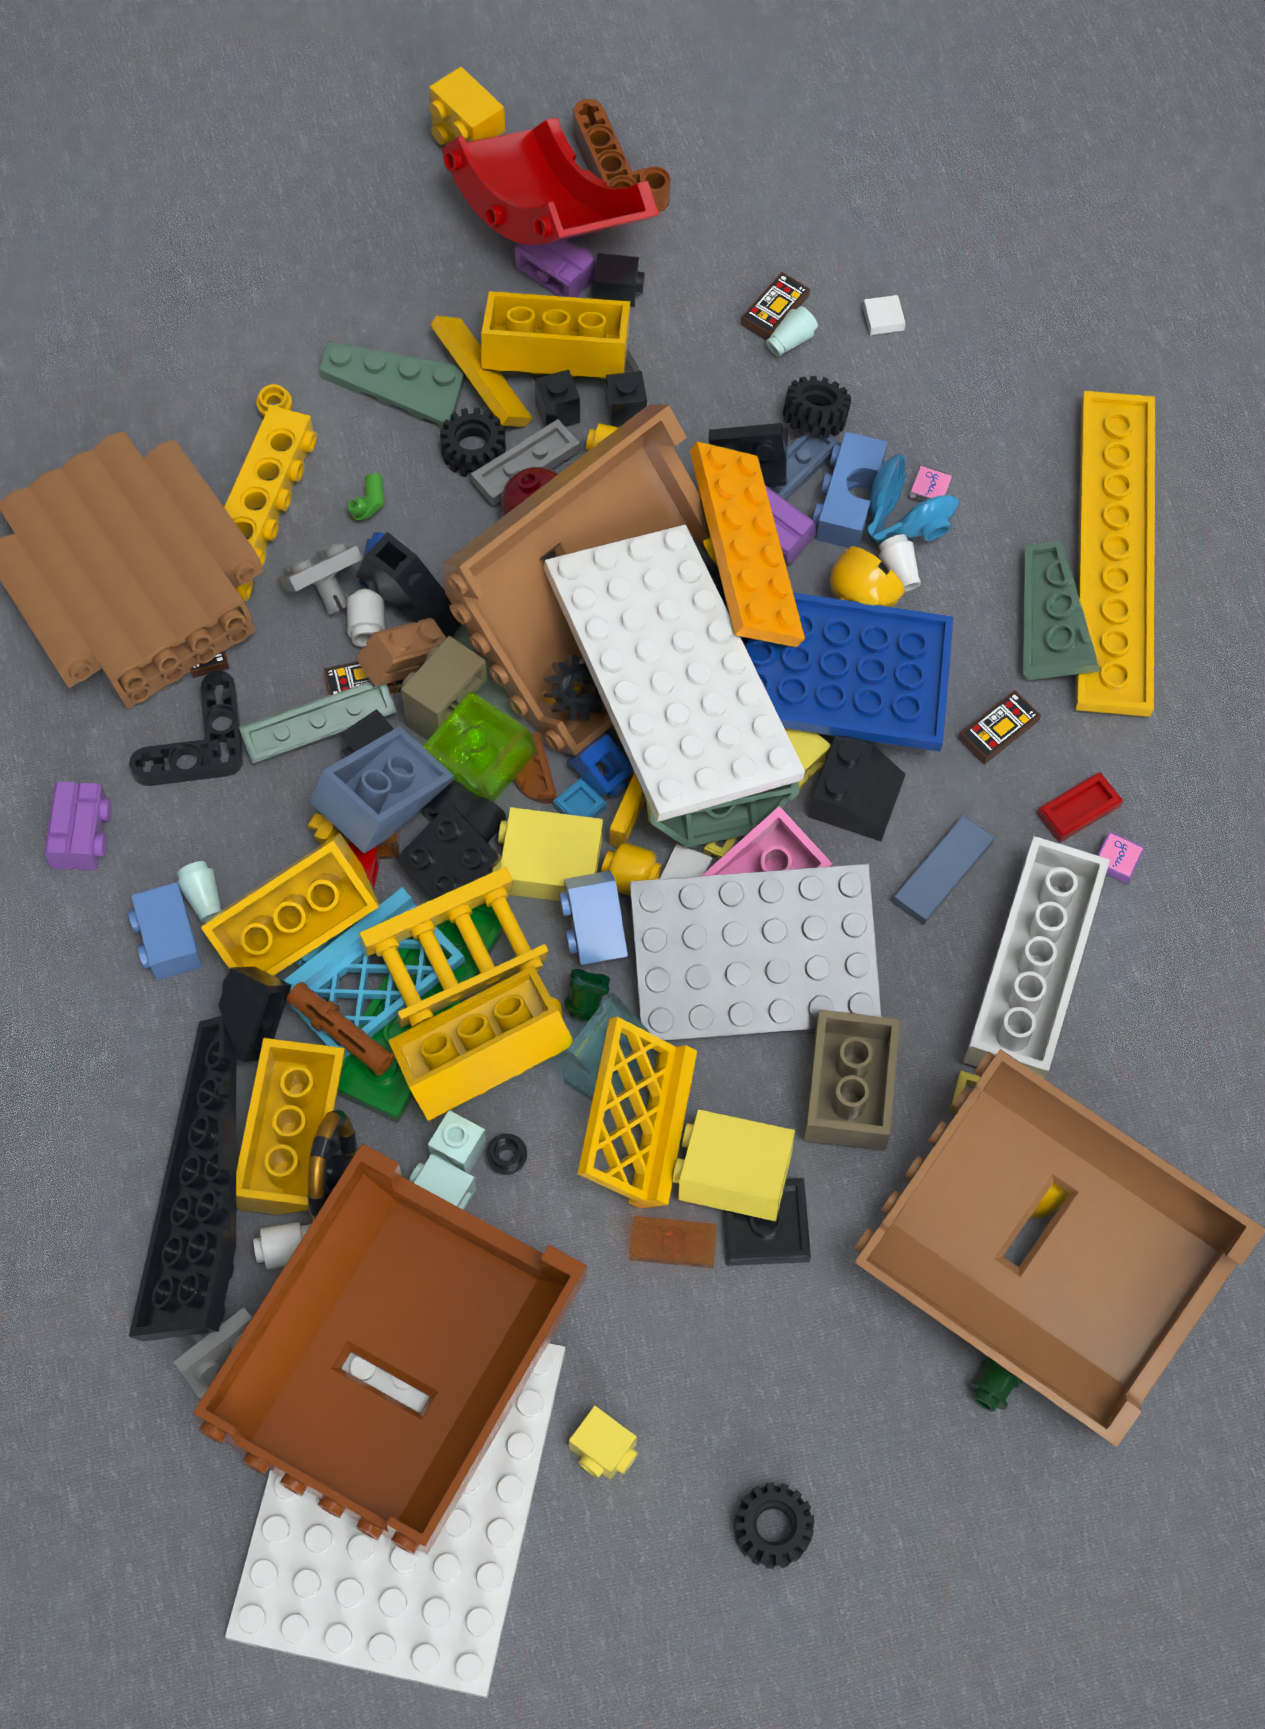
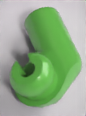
M368 474L365 477L366 495L363 498L355 497L356 502L352 499L349 501L347 509L355 520H369L384 506L383 477L380 474Z

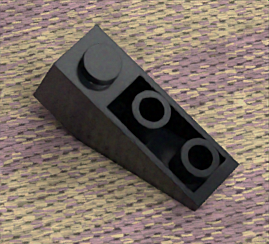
M387 531L364 556L356 577L412 622L417 623L420 620L432 618L446 638L452 637L463 624L453 616L450 610L452 603L445 594V590L420 558Z

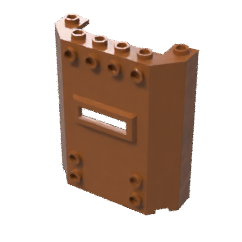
M362 1143L195 1408L193 1414L201 1424L198 1430L217 1443L221 1444L225 1441L245 1455L242 1462L258 1473L264 1475L267 1469L280 1475L282 1479L279 1483L289 1491L299 1496H303L304 1492L307 1491L318 1497L320 1500L317 1505L329 1514L340 1518L344 1512L358 1520L355 1527L367 1536L379 1540L380 1536L384 1535L394 1545L407 1553L414 1555L417 1550L428 1555L587 1277V1265L551 1245H548L544 1253L534 1249L402 1177L398 1162ZM350 1353L429 1396L420 1413L341 1369Z

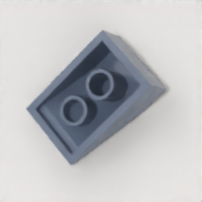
M399 726L324 769L309 803L363 853H366L397 832L449 785L455 776Z

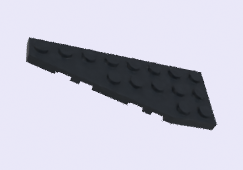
M222 1016L199 1021L129 1337L140 1341L219 1332L220 1323L225 1314L224 1303L229 1280L234 1271L233 1260L236 1251V1054Z

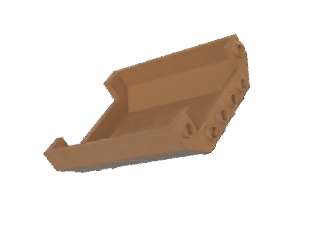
M649 404L442 563L445 594L452 603L450 610L453 616L461 624H465L472 635L469 637L471 645L480 655L485 656L491 666L488 668L491 677L498 685L503 686L509 695L507 701L511 709L518 716L523 717L537 732H540L547 744L556 752L560 751L576 756L613 726V723L603 700H599L603 713L594 714L590 712L589 721H579L577 717L573 721H565L563 718L565 710L552 712L551 706L542 698V693L546 690H552V684L546 683L543 680L544 677L556 675L551 664L553 662H563L565 664V655L575 654L578 659L582 656L543 569L544 563L542 559L553 551L558 557L685 524L692 539L696 538L707 552L703 541L710 537L701 496L673 447L687 437L669 405Z
M1002 1049L996 1055L988 1051L974 1071L975 1074L980 1076L974 1089L971 1090L965 1086L951 1106L958 1111L951 1123L948 1125L943 1121L940 1122L928 1140L934 1147L927 1158L923 1159L918 1155L904 1175L911 1180L902 1194L896 1190L893 1191L881 1209L887 1215L882 1224L875 1232L867 1228L854 1247L860 1253L855 1263L1118 1447L1142 1412L1141 1403L1233 1269L1237 1264L1241 1266L1244 1264L1264 1235L1265 1228ZM1053 1182L1068 1191L1069 1194L1018 1267L1005 1258L1004 1254Z

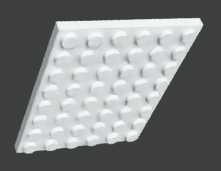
M548 1344L428 1555L417 1550L414 1555L407 1553L394 1545L384 1535H381L379 1540L367 1536L355 1527L358 1520L344 1512L340 1518L329 1514L317 1505L320 1500L318 1497L307 1491L304 1492L303 1496L289 1491L279 1483L282 1477L270 1470L225 1638L243 1644L487 1698L566 1348L564 1346ZM350 1353L341 1368L419 1413L429 1399V1396L353 1353Z

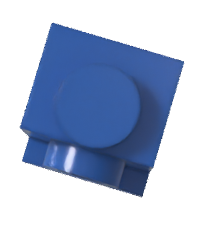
M608 734L598 737L580 753L567 761L571 768L574 767L583 780L600 796L608 794L609 797H612L628 785L625 778L634 772L632 765ZM596 764H599V765L602 766V768H603V770H604V774H603V775H602L601 772L598 770V768L595 766Z

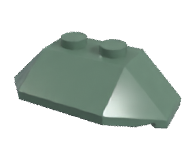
M799 782L659 822L656 821L647 801L648 819L653 826L685 847L744 836L750 833L776 808L780 806L783 809L789 800L792 801L799 794Z

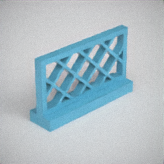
M403 887L381 903L379 908L363 917L283 980L292 984L290 991L298 983L305 982L320 997L330 998L329 1001H333L335 1004L337 998L358 999L355 1016L345 1017L360 1029L361 1025H365L362 1030L372 1037L397 1017L398 1011L407 1008L400 992L394 991L395 982L387 965L370 964L371 955L367 957L360 944V932L417 907L412 897ZM436 927L434 931L435 937L441 949L445 950L450 956L447 961L452 971H454L465 962V958ZM403 940L398 942L400 945L397 948L398 953L400 948L420 949L418 966L405 965L409 974L417 975L415 988L419 996L422 997L438 984L439 980L433 967L425 966L426 953L420 941ZM347 972L361 973L359 990L338 989L340 978ZM368 973L389 974L387 991L366 990ZM365 999H386L384 1011L377 1017L363 1016ZM286 1001L290 1009L301 1017L325 1046L344 1048L342 1045L338 1046L324 1030L319 1032L311 1026L312 1021ZM345 1049L344 1058L347 1057L351 1052Z

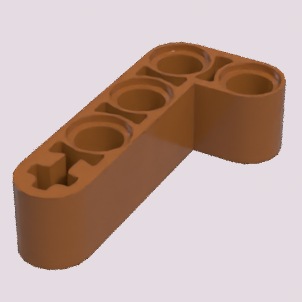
M593 99L579 101L573 110L574 138L588 169L598 178L607 182L609 187H630L636 183L648 181L658 212L664 211L670 202L671 178L668 171L662 167L652 166L632 172L601 103Z

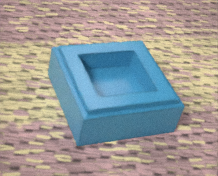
M580 778L553 800V807L560 814L597 818L607 809V802Z

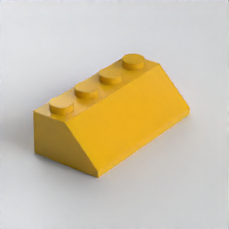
M338 833L210 917L200 928L229 969L232 967L255 966L274 976L379 908L380 905L362 864L342 835Z
M534 965L388 1040L405 1080L428 1121L447 1113L449 1110L478 1095L484 1094L489 1089L522 1074L533 1066L575 1045Z
M263 1038L236 1170V1206L238 1210L274 1215L309 1210L307 1194L310 1152L313 1139L321 1121L328 1112L335 1109L345 1048Z

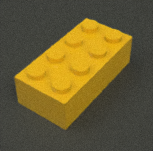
M489 291L481 332V369H492L499 372L519 371L532 374H554L569 370L572 377L586 376L600 377L602 379H606V375L624 373L629 337L630 301Z

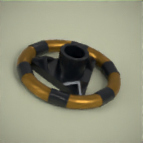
M342 1110L328 1112L321 1121L313 1139L309 1157L307 1194L309 1212L313 1221L356 1154L355 1130L349 1116ZM336 1127L339 1131L340 1144L332 1136Z

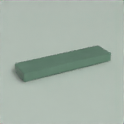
M370 681L248 724L239 729L253 765L340 735L376 709L384 718L396 715L397 711L387 684L375 686Z

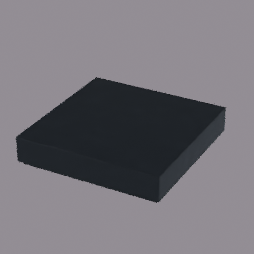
M804 1178L786 1179L776 1221L723 1210L727 1266L810 1262L811 1253Z

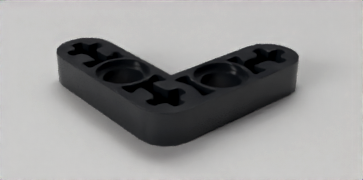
M214 671L206 675L201 682L204 740L140 748L132 754L129 765L134 779L139 784L155 786L234 775L241 769L243 765V748L239 729L238 694L234 679L229 673ZM217 685H223L224 687L222 691L224 704H217L214 693ZM227 716L233 720L228 729L219 731L212 727V723L217 717ZM227 742L230 756L228 762L222 763L220 760L222 756L220 743ZM182 755H194L197 758L196 764L189 769L179 768L176 762ZM164 758H168L171 770L165 769ZM146 761H152L154 764L150 772H144L143 770Z

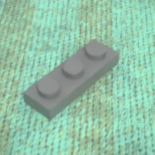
M557 419L471 473V481L491 505L494 506L501 502L500 499L505 484L514 474L522 469L534 466L546 467L551 470L580 451V442Z

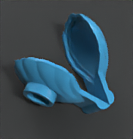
M904 454L895 455L885 461L873 480L870 510L874 521L868 526V533L872 542L878 548L886 539L901 534L906 535L907 538L923 536L926 541H931L945 535L951 529L949 521L959 506V499L954 496H936L919 503L896 525L883 530L887 517L899 501L906 478V473H904L906 456Z

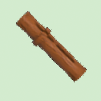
M305 982L295 985L288 994L287 1003L292 1004L312 1021L311 1026L319 1032L324 1030L347 1051L351 1052L372 1069L377 1076L382 1075L391 1066L395 1055L388 1052L367 1035L366 1032L341 1014L339 1006L333 1001L326 1002L310 989Z

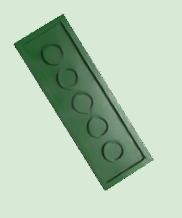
M486 903L471 909L473 913L470 917L490 955L503 932V928L492 906L487 907ZM450 920L436 925L465 958V962L453 971L458 983L480 974L456 923H451ZM412 936V937L407 938L406 940H415V939H414L413 936ZM401 948L399 955L404 965L418 966L420 949ZM442 950L448 960L450 956L445 950ZM426 955L425 966H432ZM386 974L378 990L387 991L389 974ZM409 974L415 986L417 975ZM440 982L420 997L421 1000L444 991ZM395 984L394 991H399ZM466 998L456 1003H453L437 1012H434L433 1015L436 1016L446 1011L447 1009L465 1001ZM372 999L363 1016L377 1017L384 1011L386 999ZM397 1016L371 1038L388 1052L394 1054L388 1040L411 1029L412 1026L408 1024L401 1028ZM352 1053L344 1058L337 1094L399 1122L413 1094L396 1057L391 1066L380 1076H377L372 1069Z

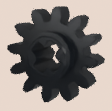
M575 654L565 655V664L563 662H553L551 664L556 675L544 677L543 680L546 683L552 684V690L545 692L543 696L545 698H555L556 702L551 707L552 712L565 710L563 713L565 721H573L576 717L579 721H589L590 712L594 714L603 713V708L599 704V700H602L583 656L578 659ZM575 682H577L576 686H581L580 694H577L578 690L573 689Z

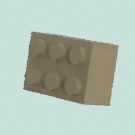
M819 1009L813 1043L804 1130L805 1141L885 1151L891 1132L900 1019Z

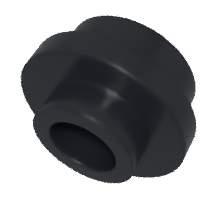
M498 1135L487 1146V1162L499 1174H514L521 1170L526 1163V1145L516 1135ZM504 1150H511L515 1154L510 1161H503L499 1155Z

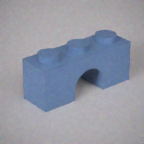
M845 431L842 445H834L830 465L835 466L833 475L828 473L825 475L821 495H825L826 499L824 504L817 503L813 516V521L818 526L816 540L850 548V546L860 547L871 501L855 497L849 491L856 488L872 489L873 480L884 463L887 441Z

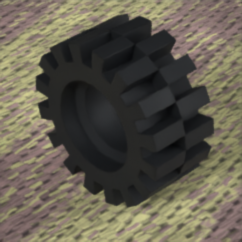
M804 376L799 378V382L797 380L792 381L791 386L789 385L783 408L782 416H784L785 423H790L789 427L792 430L800 428L799 434L804 436L806 432L811 433L812 438H817L818 434H821L823 438H829L830 433L833 436L838 435L839 431L842 432L845 428L851 405V396L847 394V389L845 387L839 389V383L834 381L830 384L828 383L829 379L825 377L822 378V381L817 380V376H810V380H807Z
M475 407L471 414H468L467 408L461 409L462 416L460 417L454 412L450 415L451 422L446 419L443 423V429L440 430L443 461L446 466L450 464V470L454 473L460 469V476L467 477L468 472H475L506 451L505 429L503 425H500V419L497 416L492 419V412L488 410L481 415L480 408ZM469 436H479L487 441L485 446L475 450L465 449L459 443Z
M773 1482L766 1483V1486L762 1488L757 1486L752 1489L749 1495L746 1494L737 1509L734 1519L736 1543L740 1544L743 1555L745 1557L748 1555L753 1559L752 1563L758 1566L759 1563L766 1565V1568L774 1569L775 1566H781V1568L789 1566L791 1562H796L801 1558L813 1537V1525L815 1522L814 1515L810 1513L811 1506L808 1501H803L801 1498L802 1494L798 1490H795V1492L789 1490V1485L782 1483L781 1486H774ZM769 1509H777L785 1513L791 1524V1531L788 1537L780 1542H769L762 1538L757 1529V1519L761 1513Z

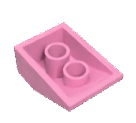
M779 806L701 876L832 867L833 864Z

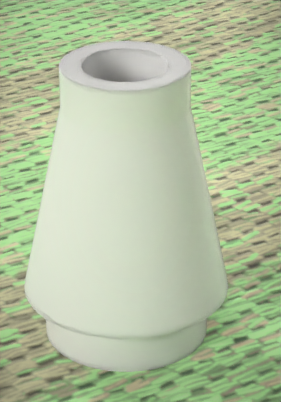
M904 534L896 535L883 541L879 545L881 552L879 558L887 570H892L904 585L905 592L919 587L921 581L918 576L913 542L908 541Z

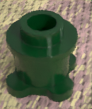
M573 969L570 975V986L572 989L570 996L566 997L564 1005L574 1018L585 1021L592 1020L593 1017L600 1016L603 1013L604 1008L601 1001L603 995L609 993L610 987L608 985L610 978L604 974H594L582 969Z
M987 1357L981 1364L984 1370L978 1380L971 1381L969 1384V1388L974 1393L972 1399L988 1411L994 1412L996 1408L1004 1410L1008 1406L1006 1399L1013 1388H1017L1023 1381Z

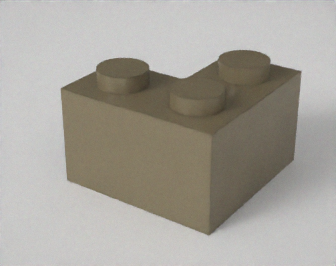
M451 636L441 645H435L428 653L422 667L417 672H411L402 683L401 694L406 726L440 750H443L465 725V703L487 680L486 660Z

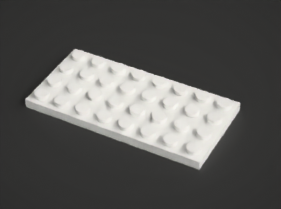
M686 524L545 560L543 569L657 822L803 780L805 770L740 636L734 634L730 615Z

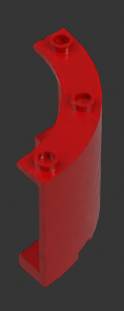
M557 117L546 119L532 130L466 142L464 136H459L441 149L446 169L451 172L455 183L472 209L494 231L516 243L541 245L646 221L659 215L648 181L636 183L630 187L620 186L614 188L607 186V182L598 178L589 169L582 170L575 162L577 155L568 143Z

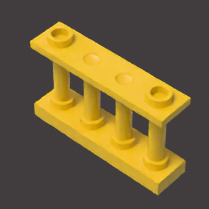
M503 867L360 932V944L366 956L368 957L376 953L377 956L383 957L407 1008L398 1011V1022L401 1028L408 1024H411L413 1028L434 1017V1012L491 987L534 965L536 971L544 967L542 962L547 960L549 952L546 944L531 950L506 900L509 897L508 892L512 891L513 879L507 867ZM486 903L487 907L492 906L517 956L496 967L470 917L473 913L471 909ZM447 920H450L451 923H456L480 974L461 983H458L434 934L435 926ZM412 936L415 940L419 939L444 990L424 1000H421L397 951V948L400 946L398 942Z

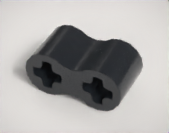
M455 780L447 785L424 808L425 815L432 821L448 804L455 806L488 843L499 829L501 821L506 819L505 812L497 804L487 798L474 794Z

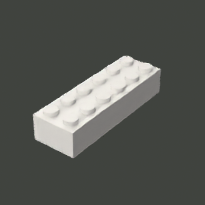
M1033 836L963 1063L978 1067L988 1051L996 1055L1002 1049L1044 1079L1046 1078L1110 859Z

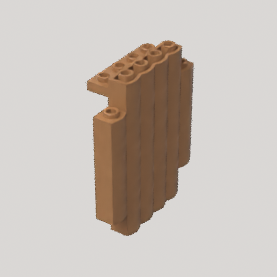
M125 431L112 434L99 442L93 450L73 456L61 468L42 474L29 487L11 492L0 501V512L14 532V534L0 538V581L68 688L86 680L90 675L102 669L126 708L129 709L137 703L145 701L149 696L170 683L178 681L182 676L190 672V668L199 663L211 661L216 654L243 642L248 636L257 632L252 622L253 618L236 588L251 581L265 570L256 551L176 440L157 445L143 458Z

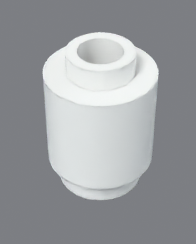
M361 589L350 595L346 601L348 635L352 638V643L358 647L367 646L366 643L374 632L385 630L384 599L373 590Z
M299 1221L261 1228V1237L253 1238L257 1263L265 1262L267 1270L285 1267L311 1224L301 1225Z

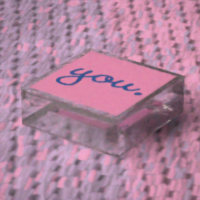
M920 464L907 499L921 503L936 496L948 495L954 475Z

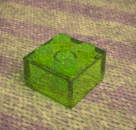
M472 691L469 692L423 746L455 776L453 780L458 781L474 794L487 798L492 802H495L538 751L528 728Z

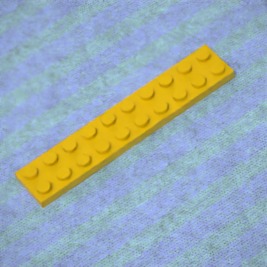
M1084 391L1081 398L1078 595L1101 671L1076 674L1075 710L1151 717L1154 710V396Z

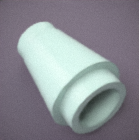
M799 306L796 310L791 309L765 341L766 345L775 356L780 357L783 353L812 338L814 331L818 328V323L806 308Z
M205 861L188 864L177 871L176 874L179 879L177 882L180 890L202 923L221 911L214 870L208 868Z

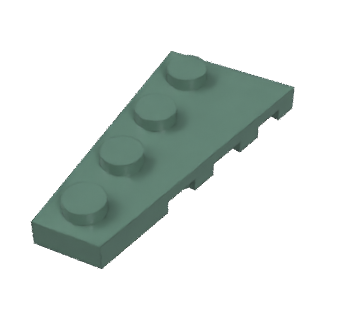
M328 341L319 369L322 379L360 395L366 393L378 399V403L390 408L392 405L409 411V416L418 420L428 419L437 423L439 429H443V423L446 419L451 422L450 415L456 412L466 375L459 365Z
M1062 541L1025 545L1023 674L1026 680L1100 672V665Z

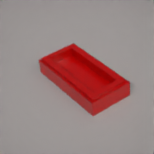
M1099 772L1040 807L1037 815L1057 841L1061 843L1121 807L1123 799L1103 774Z

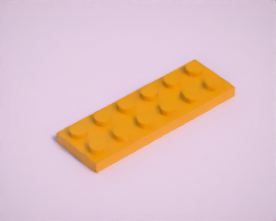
M697 441L689 451L734 634L736 636L797 647L805 640L758 457Z

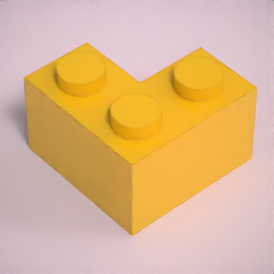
M462 67L429 86V109L432 116L431 132L438 144L446 146L459 136H464L466 142L496 137L506 131L504 106Z

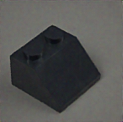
M835 736L812 796L809 818L882 842L906 774L874 744L852 737Z

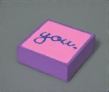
M1109 831L1098 854L1100 857L1110 859L1106 875L1128 884L1145 847Z

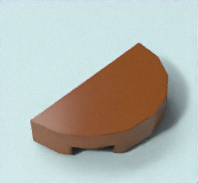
M537 732L526 737L523 740V744L516 750L515 755L512 756L511 774L517 789L528 799L542 804H551L557 798V793L541 734Z

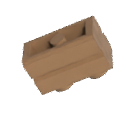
M427 618L417 623L412 622L374 632L367 641V646H364L358 654L357 659L372 684L380 686L405 679L413 671L417 672L425 663L430 650L435 645H441L447 638L435 620Z

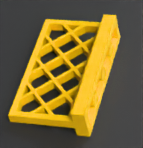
M619 1017L609 1018L578 1175L628 1197V1204L639 1209L669 1204L697 1050L687 1045L675 1047ZM621 1033L627 1036L633 1052L626 1056L623 1055L619 1045ZM651 1048L658 1051L654 1071L646 1054V1051ZM635 1058L644 1077L636 1083L627 1063ZM616 1070L625 1088L624 1091L617 1095L611 1083L612 1074ZM645 1085H647L650 1092L647 1109L638 1091ZM626 1097H629L636 1114L628 1122L619 1103ZM608 1109H610L617 1129L609 1134L603 1122L604 1113ZM637 1124H640L642 1129L639 1148L631 1132V1128ZM621 1135L628 1156L619 1161L611 1141ZM602 1148L609 1168L603 1172L593 1168L597 1150ZM631 1162L635 1169L632 1185L628 1183L623 1170Z

